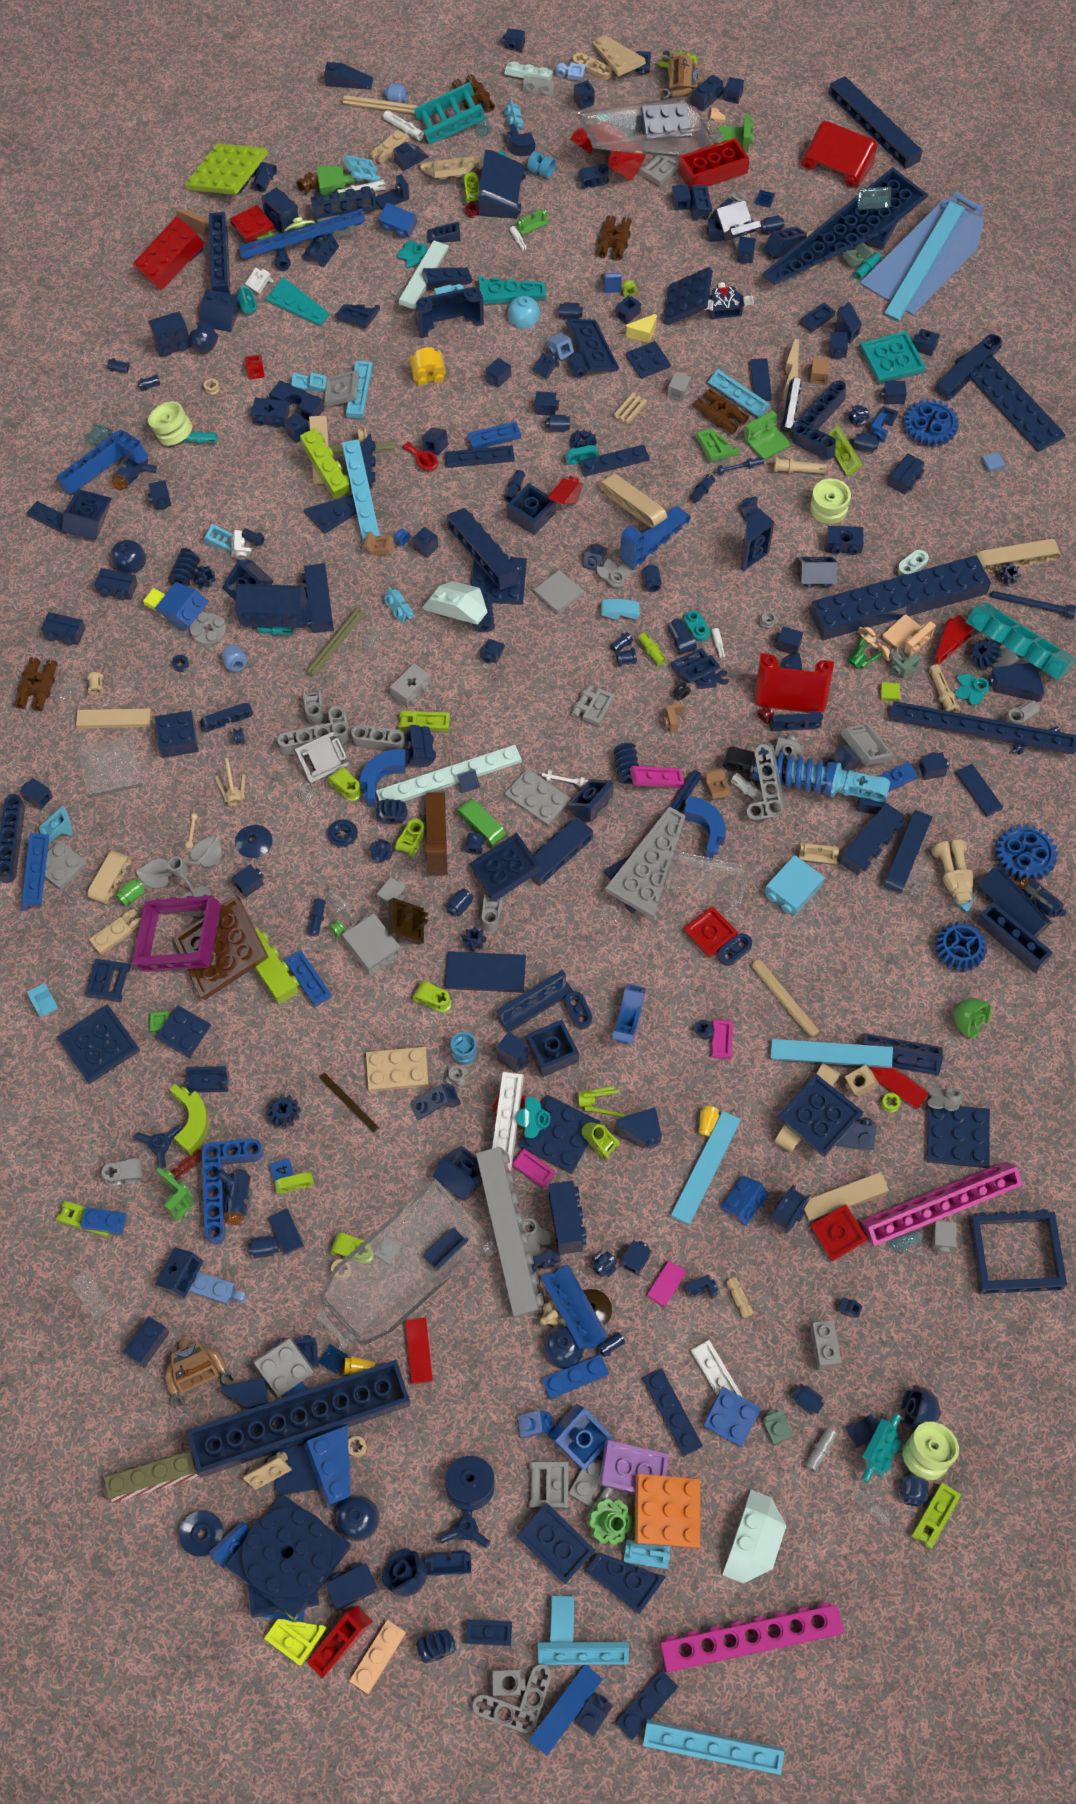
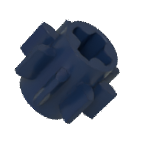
M859 404L852 406V411L848 413L850 423L858 425V427L866 425L865 420L869 419L868 409Z
M1013 562L1009 566L1003 564L1001 566L1003 570H999L997 573L1001 575L999 581L1006 582V586L1010 582L1015 584L1017 582L1016 578L1021 576L1018 573L1020 567L1014 566Z
M210 566L197 567L198 571L193 572L194 582L200 588L204 586L206 588L211 587V582L216 581L215 571L210 569Z
M378 839L375 843L372 842L369 848L372 854L371 857L378 862L391 859L394 852L391 850V843L383 839Z
M476 926L470 930L466 929V935L462 936V941L466 942L465 948L470 947L473 952L477 948L483 949L482 942H486V937L483 936L484 930L479 931L476 929Z
M599 1251L593 1256L592 1261L594 1263L591 1267L598 1276L602 1277L605 1274L607 1277H610L615 1272L617 1261L611 1253L606 1251L603 1254Z

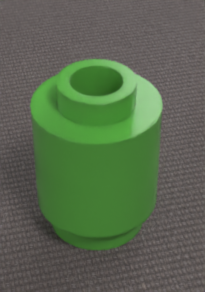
M132 878L118 889V893L115 895L126 906L127 904H132L144 894L143 889L145 886L139 879L135 881Z

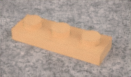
M387 1620L349 1681L369 1695L406 1635V1632Z

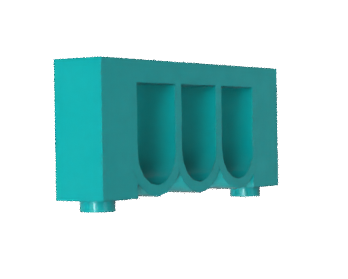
M987 602L974 607L966 621L970 626L983 632L991 639L1003 643L1006 648L1025 657L1030 663L1043 669L1044 672L1057 680L1068 675L1076 663V657Z

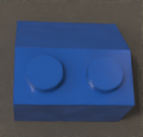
M175 582L154 609L179 630L184 631L190 627L209 600L196 589Z
M577 1403L548 1435L584 1471L604 1449L605 1441L614 1438L584 1407Z

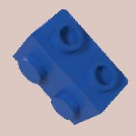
M743 1175L720 1208L724 1212L738 1218L746 1226L753 1219L759 1207L766 1201L768 1193L762 1183Z

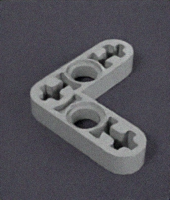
M542 1664L533 1668L520 1708L487 1695H479L473 1701V1711L479 1717L521 1733H531L537 1725L551 1681L550 1669ZM541 1669H544L545 1675L548 1676L547 1680L543 1679L540 1687H545L544 1692L538 1688L530 1687L532 1682L536 1685L538 1677L535 1676V1672H540ZM531 1692H537L540 1695V1702L536 1706H531L527 1702V1696ZM483 1699H486L487 1705L493 1707L494 1702L498 1703L494 1712V1718L489 1717L491 1714L489 1710H484L483 1713H480L479 1707L476 1706L477 1702H482ZM502 1707H507L511 1711V1717L508 1721H501L498 1717V1711ZM515 1710L520 1712L518 1714L520 1718H525L526 1715H529L530 1721L533 1722L532 1727L528 1726L527 1729H523V1724L516 1721V1726L511 1725L515 1717Z

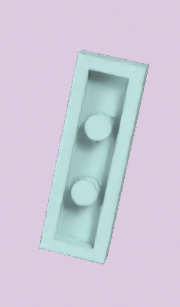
M509 62L505 68V75L551 80L553 71L545 67L536 68L529 64L521 65L518 62Z

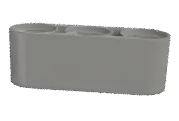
M356 725L351 731L352 740L356 747L381 751L405 748L404 734L400 730Z

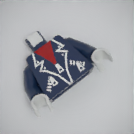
M721 282L717 284L716 288L712 289V294L709 295L708 308L705 310H711V319L741 317L743 306H753L754 300L753 296L744 297L737 292L735 287H726V284Z

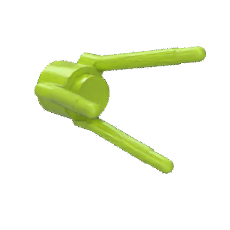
M614 1086L579 1091V1106L585 1107V1112L593 1111L615 1117L625 1116V1114L592 1107V1105H596L595 1097L619 1093L618 1089L614 1090Z

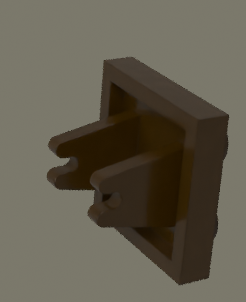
M395 898L388 900V935L421 945L424 943V925L428 923V919H425V917L428 916V912H425L422 907Z

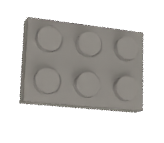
M527 769L505 792L506 798L547 827L551 825L571 801L570 797L530 769Z

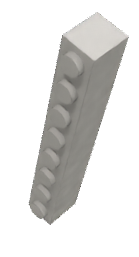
M501 1147L476 1153L513 1315L519 1318L541 1312V1306L544 1305L542 1294L538 1293L536 1286L539 1284L536 1272H533L531 1265L534 1264L531 1251L528 1252L527 1248L529 1243L528 1234L526 1231H523L522 1223H524V1217L522 1212L518 1210L517 1203L520 1200L512 1184L515 1183L513 1172L509 1171L508 1163H510L509 1154Z

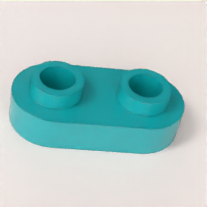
M242 285L237 290L241 309L245 314L252 315L257 310L255 296L249 287Z
M594 445L573 448L566 452L565 460L568 465L578 464L579 460L599 456V452Z
M695 610L688 611L685 614L684 623L690 634L698 642L708 640L710 629L702 615Z

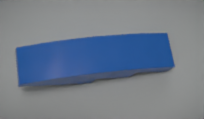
M584 1665L529 1741L548 1756L603 1679L587 1665Z

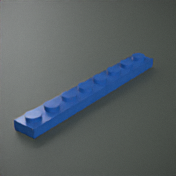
M363 209L241 245L239 248L242 259L252 258L259 253L265 254L276 248L282 249L289 244H298L302 240H312L322 234L328 235L335 230H344L348 226L361 225L366 221Z

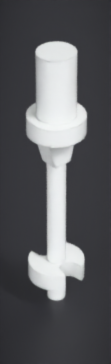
M548 770V774L542 773V777H547L546 781L548 782L552 778L574 783L579 788H582L589 781L585 780L584 777L570 779L552 775L550 770Z

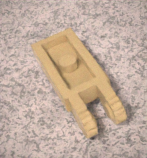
M397 129L383 143L374 148L370 154L371 158L375 159L379 156L378 162L382 164L386 159L394 155L393 149L410 140L409 136Z
M134 909L126 912L122 918H118L89 939L100 955L140 927L141 918L135 919L129 926L126 924V922L137 916V912Z

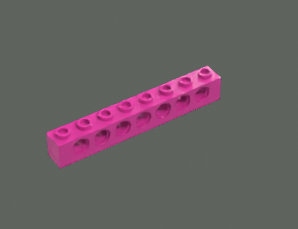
M1005 1161L859 1222L869 1240L868 1242L876 1246L1018 1188L1023 1184L1017 1166Z
M830 1602L818 1604V1609L809 1611V1607L796 1609V1614L787 1615V1611L773 1614V1619L765 1620V1616L753 1618L750 1624L744 1625L743 1621L730 1623V1628L727 1629L715 1626L708 1628V1633L700 1634L699 1630L686 1633L685 1638L678 1639L677 1635L665 1637L664 1642L660 1643L665 1672L678 1671L842 1635L844 1630L838 1606H831ZM813 1616H817L822 1620L821 1628L813 1627L811 1623ZM791 1621H796L800 1624L801 1629L799 1633H793L790 1630L789 1623ZM772 1625L778 1629L779 1635L777 1638H771L768 1635V1626ZM752 1630L756 1633V1642L750 1643L746 1640V1631ZM725 1635H731L734 1638V1647L728 1648L724 1645L723 1637ZM703 1640L711 1641L713 1644L711 1652H704L702 1650L701 1642ZM685 1644L690 1647L691 1655L689 1657L680 1655V1645Z

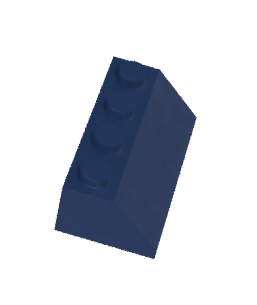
M237 585L235 613L240 626L305 628L312 616L303 586Z

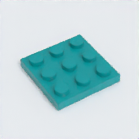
M907 331L860 343V349L878 384L923 373L926 370V366Z

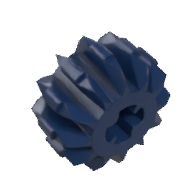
M985 638L983 642L979 640L977 645H973L974 649L970 650L971 661L979 669L986 670L988 666L993 668V664L998 663V658L1002 657L1000 653L1001 648L993 639Z
M394 799L380 800L375 810L378 821L383 824L395 825L403 823L408 812L405 802Z
M283 1094L280 1095V1099L273 1097L274 1103H268L269 1110L266 1111V1115L269 1116V1122L274 1123L276 1128L281 1123L284 1129L287 1128L286 1123L294 1126L293 1119L299 1120L298 1113L301 1112L300 1107H298V1101L292 1100L291 1095L287 1096L286 1099ZM284 1109L287 1112L283 1114L280 1110Z
M447 1629L427 1634L416 1643L418 1656L426 1664L439 1661L456 1650L454 1638Z

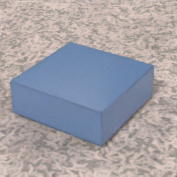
M999 452L982 457L988 472L1005 467Z

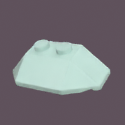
M454 581L439 586L422 607V609L477 625L487 613L480 588Z
M750 1490L722 1574L723 1576L744 1584L773 1569L786 1524L771 1497Z

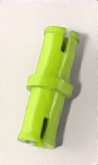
M643 632L638 636V640L646 649L645 652L653 658L657 666L667 661V658L659 650V645L654 643L647 632Z

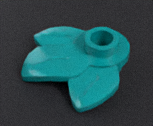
M408 241L404 244L405 248L399 250L396 257L406 260V268H411L417 265L420 259L424 258L428 249L423 243L418 244L416 241Z
M971 674L957 676L961 686L955 691V696L962 700L969 699L971 705L979 704L983 700V696L989 691L988 681L984 678L976 679Z
M526 1097L525 1109L519 1110L515 1115L516 1122L520 1126L525 1127L524 1134L527 1138L536 1137L540 1129H544L550 1123L549 1113L542 1109L540 1102L533 1097Z

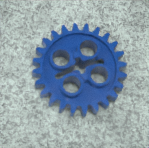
M926 399L924 403L920 400L919 404L914 402L913 406H909V409L906 410L903 428H906L905 433H909V438L914 437V442L919 440L920 445L926 443L927 447L929 444L935 447L936 443L942 446L943 442L948 444L949 439L953 440L959 427V418H956L957 413H952L953 408L948 409V404L943 406L942 401L936 403L935 399L932 402ZM934 413H937V414L935 415L934 420L932 421V424H931V426H930V429H929L928 433H925L926 430H927L928 425L930 424V422H931V420H932L933 414H934Z
M1018 824L1016 829L1011 826L1009 831L1005 830L996 843L995 854H998L996 861H1001L999 867L1005 866L1004 872L1010 871L1011 878L1017 875V881L1021 877H1024L1025 882H1027L1029 878L1036 881L1037 877L1042 880L1044 875L1048 876L1050 871H1053L1058 860L1056 858L1058 852L1055 851L1057 845H1051L1054 839L1047 838L1049 833L1043 835L1042 828L1036 831L1035 825L1030 829L1028 824H1025L1024 828Z

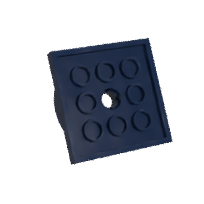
M282 1494L266 1515L252 1526L245 1541L226 1563L225 1567L295 1621L352 1546L351 1543L327 1527L316 1515L304 1510ZM292 1548L294 1552L290 1558H283L281 1556L282 1550Z

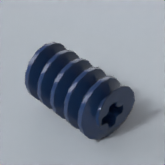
M188 548L180 550L168 577L170 584L173 585L175 582L186 586L190 585V581L193 578L192 575H194L193 572H196L197 564L200 563V558Z
M482 592L487 613L478 625L472 623V626L478 632H490L495 629L492 600L489 593Z
M621 743L613 750L617 768V779L622 784H633L630 768L632 766H639L637 762L638 757L636 756L637 750H635L636 745L633 743Z

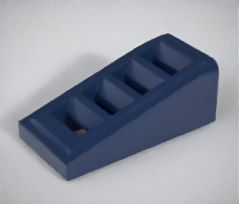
M459 222L428 229V242H459Z

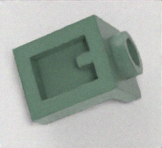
M915 653L913 656L905 658L903 662L894 657L890 668L896 676L899 675L904 679L918 668L921 657Z
M776 1408L765 1413L766 1417L763 1419V1424L773 1445L794 1436L784 1416V1409L778 1411Z

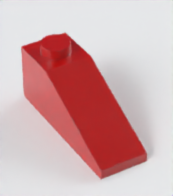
M570 475L569 478H563L551 492L548 499L562 504L577 503L583 483L579 482V478Z
M959 614L954 619L950 618L946 622V628L933 665H940L972 637L974 627L967 624L966 620Z
M357 1605L342 1617L307 1663L323 1679L374 1621Z

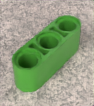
M470 798L456 809L458 816H462L465 819L464 822L471 829L474 828L478 834L484 836L485 841L491 844L489 845L490 847H493L507 835L504 828L474 799Z

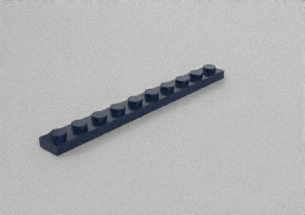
M897 701L893 702L890 720L1073 755L1076 751V735Z

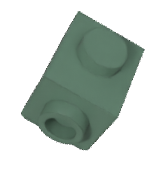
M861 243L856 250L845 251L843 257L850 266H861L862 262L870 257L872 251L864 243Z

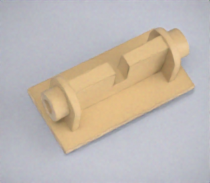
M806 842L800 843L799 858L802 861L837 864L838 847L834 845L807 844Z
M277 1452L276 1455L267 1459L268 1463L263 1461L254 1467H250L246 1475L243 1476V1479L257 1490L288 1473L292 1468L285 1462L288 1459L286 1453Z

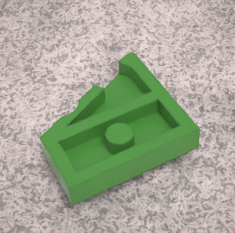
M713 429L700 431L696 434V439L710 462L733 457L740 453L739 448H732L728 445V440L719 436Z

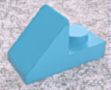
M64 806L38 827L41 834L49 835V843L61 833L73 835L71 822Z

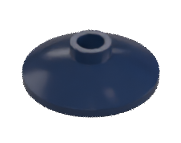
M249 825L238 832L235 838V847L244 857L258 858L270 850L273 842L272 835L267 828L261 825Z
M199 1510L191 1513L180 1526L179 1540L181 1546L187 1553L193 1556L203 1557L209 1555V1551L223 1539L224 1530L222 1522L210 1511ZM205 1530L206 1537L203 1539L199 1538V1532Z

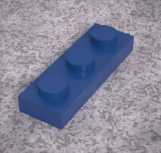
M515 421L468 433V439L472 449H479L521 439V432Z
M301 950L284 959L286 965L315 1007L332 997L330 991Z
M600 1354L542 1378V1381L551 1400L607 1377L609 1372Z

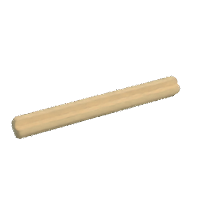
M343 96L344 105L415 114L414 108L418 107L412 104Z
M760 959L753 962L752 968L810 1038L815 1037L819 1030Z

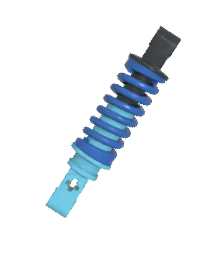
M734 746L728 747L722 764L723 767L729 771L750 774V781H760L755 751L740 749ZM763 748L760 752L766 754L767 750ZM778 753L776 762L780 783L783 785L785 782L788 788L795 784L796 788L801 790L805 785L806 791L811 792L815 787L817 794H821L825 789L824 795L831 796V798H834L835 794L840 792L844 796L852 795L877 802H884L887 799L890 781L884 777L856 773L853 770L844 771L842 770L841 763L828 762L825 767L822 760H818L817 764H813L812 758H808L806 763L803 762V756H798L796 761L793 760V754H789L787 760L783 761L784 753ZM766 765L763 767L766 774H772L773 770L770 766Z

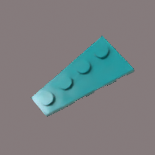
M284 277L265 298L266 302L320 327L330 316L327 310Z

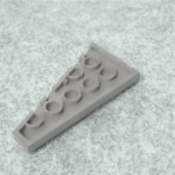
M669 806L607 885L606 892L654 920L684 825L685 815Z

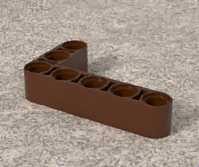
M445 791L426 792V856L429 876L448 875Z

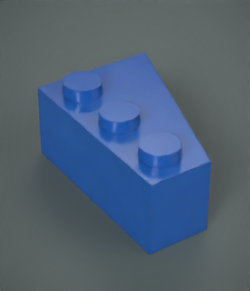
M347 1425L310 1439L304 1444L306 1455L326 1509L342 1503L343 1500L351 1496Z

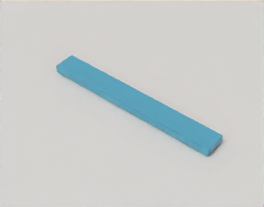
M951 201L949 202L885 311V315L897 321L901 320L965 211V207Z

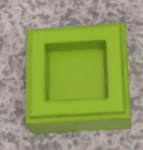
M882 682L881 701L899 702L900 683Z

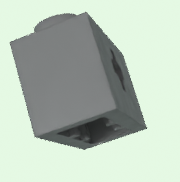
M414 663L390 686L391 696L406 707L411 703L415 704L419 699V695L430 689L431 676Z
M834 1320L812 1323L810 1333L817 1370L838 1368L841 1364Z

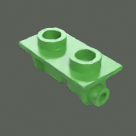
M539 209V211L532 213V216L529 214L519 218L514 225L521 235H524L550 222L545 217L547 215L546 209Z

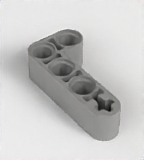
M336 705L329 709L330 723L280 734L278 745L281 753L284 755L296 754L295 748L332 731H335L336 735L329 737L330 740L338 737L341 744L347 742L350 738V732L344 708Z
M762 742L755 749V758L763 799L753 801L747 808V814L753 820L778 816L784 809V799L774 747L769 742ZM764 747V749L768 750L769 752L766 754L767 761H764L762 763V761L765 759V754L761 753L760 751ZM766 765L770 766L773 770L772 774H766L763 767ZM773 784L776 787V792H769L767 785ZM775 802L779 805L780 809L774 811L771 809L770 804ZM752 806H759L761 813L755 814L752 811Z

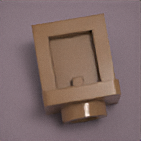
M367 532L364 546L371 555L389 554L394 539L391 535L375 537L372 532Z
M673 703L666 706L664 725L666 728L669 727L670 733L677 732L678 730L676 716L684 715V703Z
M723 768L706 772V786L712 799H720L731 795Z

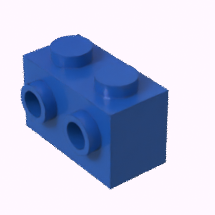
M386 203L379 217L380 225L384 230L396 232L398 236L403 238L405 236L410 238L418 222L416 214L390 203Z

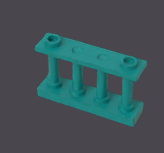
M470 82L414 108L418 121L424 120L427 127L423 131L429 144L436 143L486 119L481 104L475 106L471 98L475 94ZM466 100L470 109L461 112L457 103ZM452 107L455 116L447 119L443 110ZM438 113L441 122L433 126L429 116Z

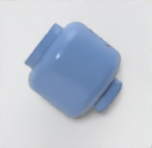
M391 83L389 87H386L384 95L387 97V101L406 103L408 90L402 84Z
M238 645L226 647L221 654L225 667L231 672L241 671L247 664V657L243 649Z

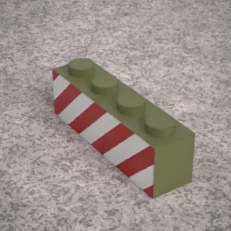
M189 1451L104 1478L108 1498L115 1503L197 1478L199 1474L193 1453Z

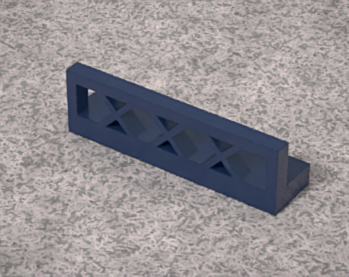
M563 970L559 971L497 1010V1018L507 1032L513 1031L566 998V995L573 991L566 981V973Z
M863 1033L862 1045L893 1047V1067L934 1075L940 1074L943 1061L942 1047Z

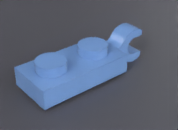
M198 1272L189 1289L191 1293L228 1305L230 1299L244 1304L247 1297L244 1292L234 1290L236 1286L234 1283L202 1272Z

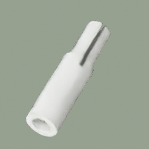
M512 226L510 232L515 241L519 244L521 250H526L527 247L516 226Z
M714 628L711 630L719 658H724L725 653L720 631L718 628Z

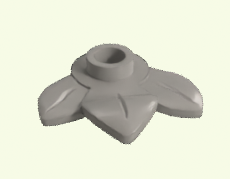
M609 558L605 561L603 567L598 566L596 568L598 575L616 588L623 586L625 579L630 575V569L627 564L617 567Z
M926 1088L932 1097L928 1100L927 1104L932 1108H945L948 1111H954L960 1107L963 1101L962 1092L959 1089Z
M525 1218L524 1223H522L523 1231H526L525 1227L528 1225L533 1228L531 1232H527L529 1243L527 1244L528 1252L531 1251L532 1255L536 1256L539 1254L540 1245L550 1244V1235L546 1229L539 1227L536 1220Z

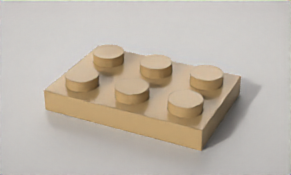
M426 1047L366 1052L369 1092L429 1086Z

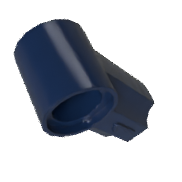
M261 162L257 167V175L252 183L253 189L259 192L266 191L271 179L274 180L273 177L277 174V166Z
M679 618L672 620L668 624V628L674 639L675 648L679 650L678 654L696 650V640L692 634H689L683 620Z

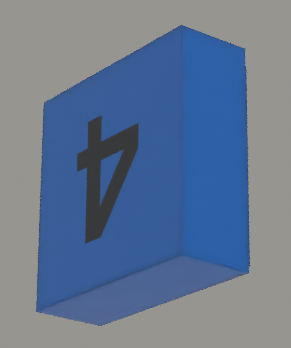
M290 1158L270 1163L274 1182L278 1179L294 1175Z

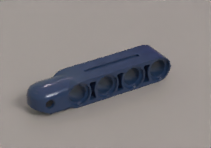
M996 334L987 335L937 383L935 391L948 401L952 399L1002 347L1001 337Z

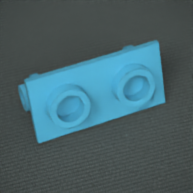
M510 99L504 109V114L507 116V126L515 124L517 130L521 131L524 124L521 118L520 107L517 104H513L512 99Z
M388 587L384 600L386 605H389L393 611L394 616L398 618L401 624L405 618L412 619L414 611L408 603L404 604L405 599L400 594V591L392 590Z
M626 1540L624 1555L626 1563L668 1569L670 1559L669 1546L634 1544V1540Z

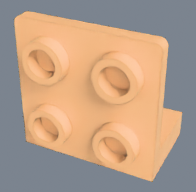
M904 615L883 634L882 638L893 647L901 648L906 657H911L932 638L936 625L930 621L926 626H920L909 616Z

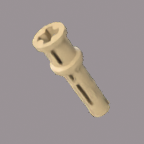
M775 457L774 472L785 471L791 474L795 471L826 474L827 463L794 461L793 458L787 460L779 459L778 457Z
M938 664L931 666L929 672L940 694V703L943 704L945 711L959 713L961 708L957 705L955 701L956 696L950 691Z

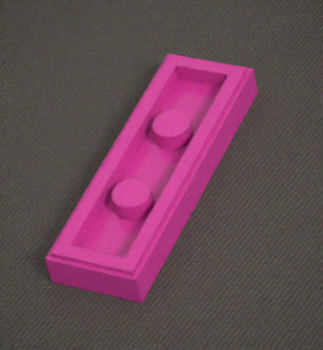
M632 766L630 768L633 785L679 788L684 785L680 768Z

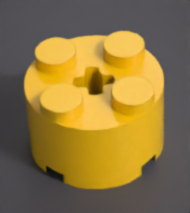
M427 347L417 350L415 352L416 355L413 357L412 355L410 356L409 362L413 379L418 383V386L427 385L430 381L435 383L444 381L446 369L440 350L435 351L434 348Z

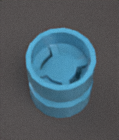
M534 151L529 158L527 170L534 174L539 173L540 176L549 179L555 170L556 159L547 155L544 157V154Z
M459 1032L451 1040L452 1058L459 1065H469L477 1057L476 1039L468 1032Z

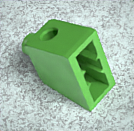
M317 166L320 193L323 195L338 189H345V185L354 184V178L351 177V174L343 175L341 166Z

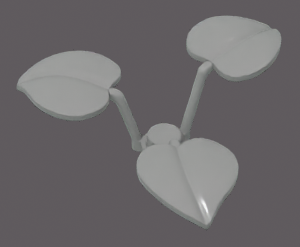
M214 835L197 843L191 851V858L195 861H189L185 858L182 860L178 856L172 857L168 862L164 859H155L137 869L136 873L144 884L154 889H161L167 886L169 876H172L174 873V875L182 877L191 891L185 893L182 898L187 896L198 897L205 894L209 896L211 893L204 886L193 889L185 876L188 869L186 864L199 865L201 863L204 867L216 865L222 857L220 838L218 835ZM205 910L185 913L191 916L203 917Z

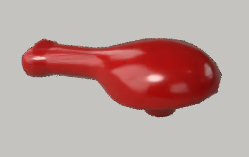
M409 441L403 445L404 450L409 451L416 457V462L421 469L426 471L437 469L438 458L434 453L419 451Z

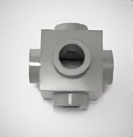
M788 734V736L780 735L775 755L778 756L779 752H783V761H786L788 755L793 754V760H796L798 756H802L804 746H801L802 740H799L798 736Z

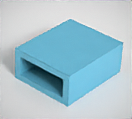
M794 855L767 884L765 894L768 900L781 905L785 913H791L795 916L821 888L825 877Z

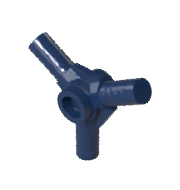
M177 1125L166 1134L160 1133L152 1136L137 1132L135 1140L147 1143L152 1152L157 1155L158 1167L164 1169L166 1168L165 1153L169 1149L171 1140L182 1129Z
M464 1511V1515L454 1525V1529L439 1535L442 1544L454 1538L470 1541L473 1539L485 1549L491 1541L478 1532L479 1529L475 1519L472 1518L473 1511Z

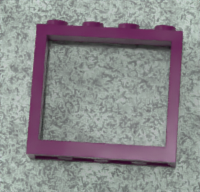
M206 894L198 897H171L170 899L145 901L132 965L142 972L210 967L221 903L214 896H207ZM205 910L198 952L150 956L159 914Z

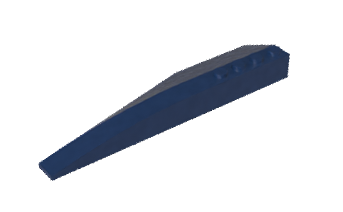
M892 167L762 273V276L775 285L872 239L891 228L927 198L928 194Z

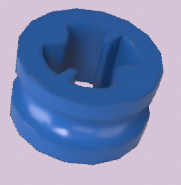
M401 528L395 534L394 541L396 543L399 542V545L403 546L409 541L411 534Z

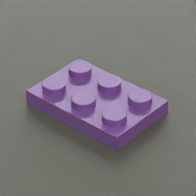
M607 1440L605 1441L599 1486L635 1494L636 1474L666 1476L669 1454Z

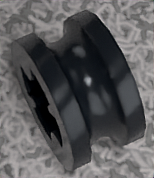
M685 682L680 683L673 690V694L677 696L678 700H682L691 692L690 687H687Z

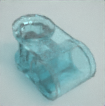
M95 423L91 432L85 435V439L89 443L98 446L114 434L115 431Z

